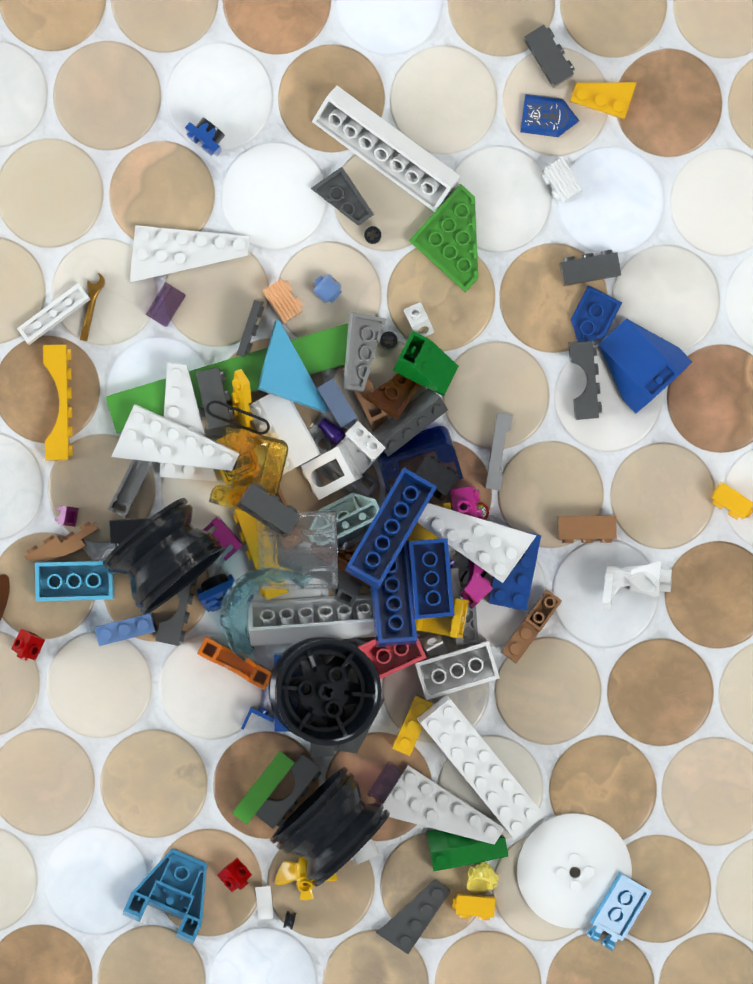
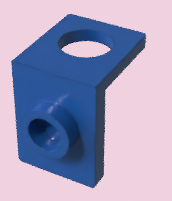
M251 706L241 729L244 730L251 713L273 722L274 716L269 715V711L259 706L256 709Z

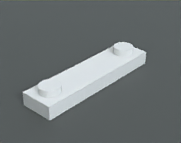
M78 283L18 327L17 330L27 344L30 345L91 299Z

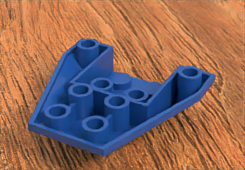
M625 319L598 344L623 401L635 414L652 401L692 363L679 347L629 319Z

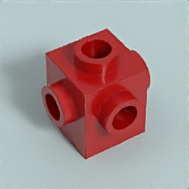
M20 629L11 650L18 653L17 657L27 661L29 658L36 661L45 639L35 633Z
M236 858L222 869L217 876L233 892L237 888L242 890L249 883L247 880L252 874Z

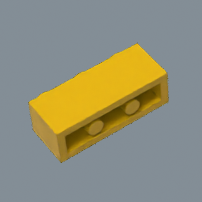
M415 694L392 749L408 756L411 755L423 728L417 718L432 707L433 701L426 700L424 697Z

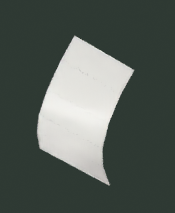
M270 886L255 887L258 921L272 920L273 906Z

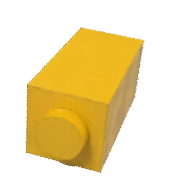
M723 482L718 484L710 496L713 500V505L719 509L724 507L729 511L728 515L736 520L738 518H749L753 512V502Z
M457 893L456 898L453 897L452 909H455V914L459 915V918L470 919L471 916H478L480 920H490V917L494 918L496 898L492 895Z

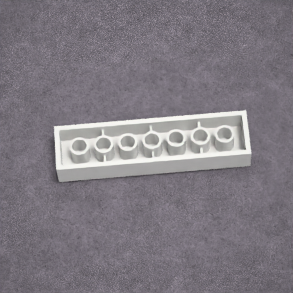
M447 695L417 718L427 733L514 839L544 816L538 806Z

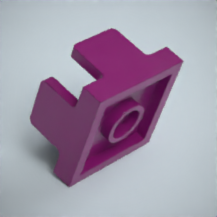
M218 516L203 530L208 531L215 526L216 531L212 535L220 540L219 545L223 544L226 548L229 545L234 547L224 557V560L227 561L244 544Z

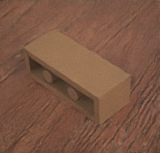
M557 516L558 539L562 540V543H574V539H581V543H593V539H600V543H612V539H617L616 516Z

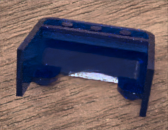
M436 426L421 431L389 457L383 452L377 460L387 494L390 492L388 480L396 478L400 473L398 461L432 451L436 452L437 458L443 463L454 461L459 480L463 479L449 430L446 427Z

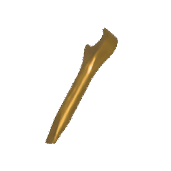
M98 273L100 279L96 284H92L89 280L87 281L89 298L91 300L87 303L80 340L83 341L88 340L96 299L105 285V279L100 273Z

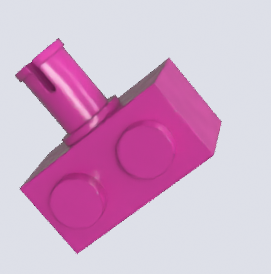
M475 486L450 490L453 511L483 519L482 509L478 508V501H480L479 489L476 490Z

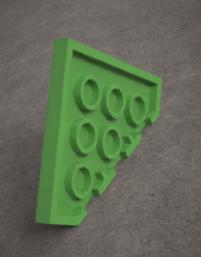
M460 184L412 236L409 242L465 293L478 279L475 196Z

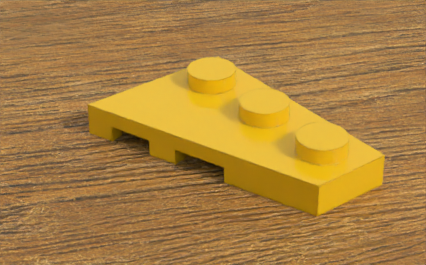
M637 82L576 83L570 102L624 120Z
M242 369L234 371V380H232V406L253 414L248 404L252 402L250 382ZM233 410L234 417L237 418L240 425L254 430L250 425L253 417ZM243 429L247 436L255 435V433Z

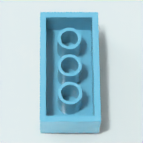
M104 560L36 562V601L115 599V576L109 573V568L104 567Z

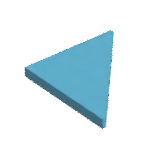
M276 320L268 345L258 390L326 413L328 411L326 404L281 322Z

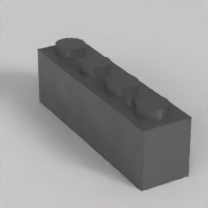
M427 389L407 404L398 420L394 417L389 418L371 434L385 447L383 453L389 457L448 411L438 394Z

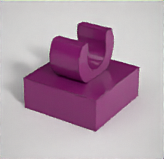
M61 505V507L56 508V510L60 511L59 518H54V520L59 525L75 527L79 508Z

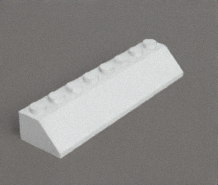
M336 86L329 93L312 120V123L434 212L439 208L461 177L339 86Z
M371 593L358 594L352 607L335 600L334 596L248 602L251 646L297 643L313 637H327L336 640L375 637Z

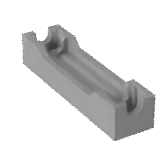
M497 412L485 485L487 489L501 491L503 474L500 472L506 433L511 430L512 414Z
M132 459L108 510L124 518L127 517L153 462ZM118 502L119 505L126 506V511L116 509L114 507L115 503Z

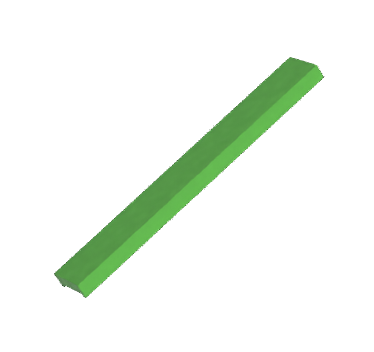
M348 323L290 340L309 375L345 365ZM268 347L246 354L245 357L238 356L189 371L198 409L204 407L196 372L219 367L220 371L225 373L226 382L223 383L224 390L229 391L230 399H232V380H234V371L242 369L250 382L251 393L260 391L258 390V385ZM166 378L105 396L117 434L123 431L135 404L164 417Z

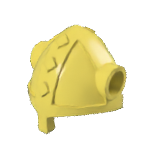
M481 862L475 867L469 868L468 891L472 893H485L498 886L499 875L495 874L489 863Z

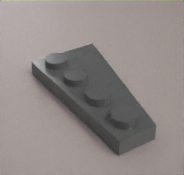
M437 880L432 881L376 933L406 954H409L451 890Z

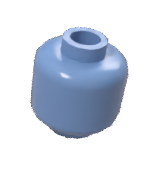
M330 274L324 277L320 275L313 283L315 285L313 293L324 303L334 302L342 293L340 290L341 284Z

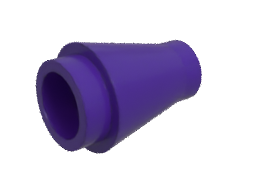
M326 418L318 424V427L331 444L334 443L337 446L346 436L344 429L331 423Z

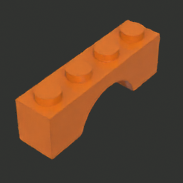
M209 636L205 637L197 652L198 655L238 674L263 690L266 689L272 670Z

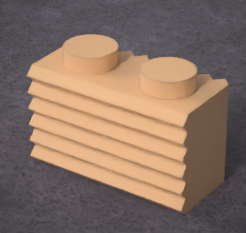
M280 279L262 292L282 323L285 324L303 312L301 310L303 304L298 296L294 298L290 293L293 289L289 282H283Z

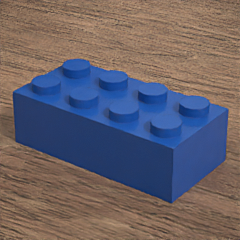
M532 534L536 535L535 539L504 583L493 577L491 584L493 589L489 594V604L527 611L541 535Z
M448 538L407 541L415 619L454 616Z

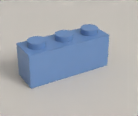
M152 612L94 627L99 646L157 631Z

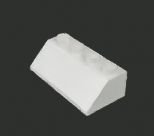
M268 394L249 405L253 415L264 418L270 424V430L260 436L281 475L321 454L292 401ZM253 418L252 421L257 431L264 432L267 429V424Z
M488 640L415 663L426 700L500 678Z

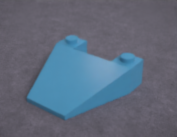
M171 849L133 890L122 915L140 922L147 905L182 919L175 938L193 945L202 925L207 863Z

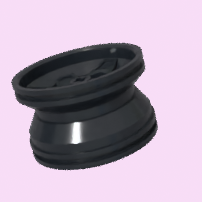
M186 498L176 500L144 522L126 537L103 562L104 567L109 568L108 571L111 575H125L131 580L132 598L135 600V605L138 608L143 607L141 609L143 615L154 611L182 591L207 570L226 549L223 544L219 545L220 540L215 538L212 533L193 527L191 524L193 507L190 504L187 505L188 501Z
M327 637L308 638L289 647L276 661L270 675L268 687L270 704L279 722L296 736L310 743L323 746L347 743L366 731L378 713L382 694L380 677L370 658L352 644ZM319 654H331L335 656L327 664H325L324 661L320 658ZM300 664L303 676H292L294 670ZM351 667L357 676L359 684L347 680ZM334 670L340 671V678L338 680H333L331 677ZM303 684L310 686V691L307 694H302L301 692ZM324 687L327 688V690H325V695L322 694V692L324 691ZM289 697L300 701L295 712L291 707ZM335 703L337 710L335 713L330 714L328 706ZM356 704L354 710L346 718L344 705ZM321 716L328 727H317L311 724Z
M346 767L338 770L319 786L283 822L270 839L273 844L277 842L276 847L285 854L303 857L307 861L306 878L309 881L313 879L312 884L315 887L324 883L341 869L375 835L390 815L388 810L383 811L384 806L381 803L365 804L361 800L359 784L354 779L352 773L347 774L348 769Z

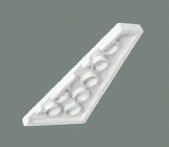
M135 225L130 283L247 257L249 254L250 236Z
M168 362L164 417L206 436L187 364ZM161 463L160 477L217 481L215 470L212 468Z
M135 404L111 457L232 471L240 452Z
M430 503L427 504L417 523L438 538H448V545L502 583H504L536 537V535Z
M409 765L383 804V811L388 810L390 812L389 817L494 845L505 829Z

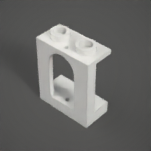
M357 421L345 433L346 436L337 446L346 444L360 473L364 474L381 455L385 447Z
M345 443L301 466L303 475L309 481L311 490L318 500L363 477ZM337 459L345 476L323 486L315 469Z

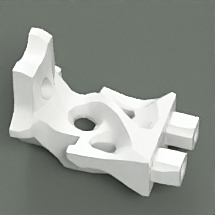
M661 562L644 566H625L623 568L607 566L603 610H611L613 596L620 587L629 586L628 591L643 593L651 597H660V591L671 592L672 570L661 569Z

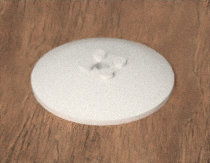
M580 813L558 815L537 826L523 843L517 861V880L522 896L528 906L545 921L564 928L593 926L594 924L590 921L619 872L630 879L632 877L630 855L619 834L604 821ZM578 867L580 869L579 876H570V869Z

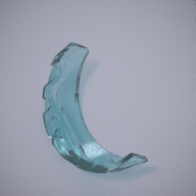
M262 568L247 572L234 581L232 587L224 595L221 604L222 615L220 616V623L223 626L229 649L243 661L255 650L254 646H251L247 618L250 603L262 586L270 581L281 583L288 579L303 589L312 580L313 576L282 569Z

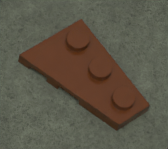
M396 374L387 383L382 384L373 393L371 392L367 395L365 399L398 420L420 384L400 374Z

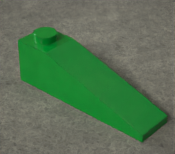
M437 829L427 831L433 872L509 857L505 837L500 836L494 845Z

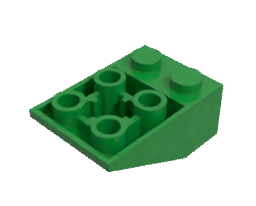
M412 331L392 371L445 396L459 366L429 338Z

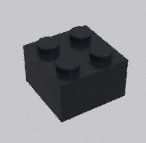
M426 456L414 474L437 486L433 496L442 501L459 477L452 468L442 466L440 464L441 461L436 457Z

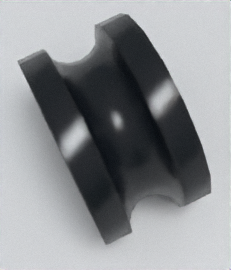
M375 226L368 227L364 233L365 240L370 244L378 243L381 239L380 229ZM372 230L377 231L376 234L379 235L374 240H370V236L367 237V234L371 233Z
M385 332L381 335L380 343L385 348H393L397 344V336L393 332ZM385 335H392L394 337L392 345L389 343L386 345L383 342Z
M287 911L283 928L290 927L291 930L293 929L296 917L295 912L290 914Z

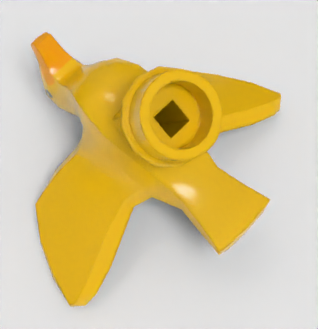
M299 857L298 863L292 861L282 862L277 871L274 884L284 885L296 880L297 888L301 892L300 900L314 899L312 892L313 879L309 881L306 878L307 861L303 857ZM336 873L326 881H336L338 879Z

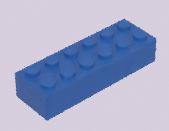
M403 467L344 571L378 590L437 486Z
M406 540L379 589L377 590L370 586L376 647L415 644L417 641L408 543Z

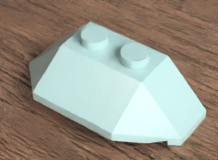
M353 492L319 509L311 529L308 531L312 544L316 542L317 545L325 547L329 545L339 546L345 543V541L347 542L365 533L380 509L377 500Z

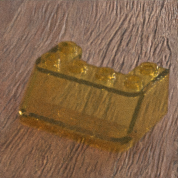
M227 427L224 437L225 443L231 448L239 449L240 454L231 487L215 486L211 491L209 502L242 510L236 504L250 484H259L265 489L266 493L277 496L288 454L287 443L280 439Z

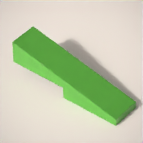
M279 751L232 814L247 825L295 762Z

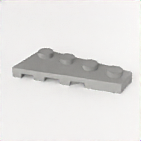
M354 312L349 313L343 389L357 392L364 391L371 370L370 365L375 357V349L378 341H380L381 330L386 323V318Z

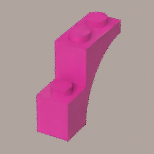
M468 559L469 578L465 588L459 595L463 599L469 600L468 604L474 608L493 588L490 582L480 575L484 569Z

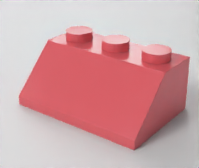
M418 637L415 644L376 647V640L374 639L358 646L373 662L380 679L427 658Z

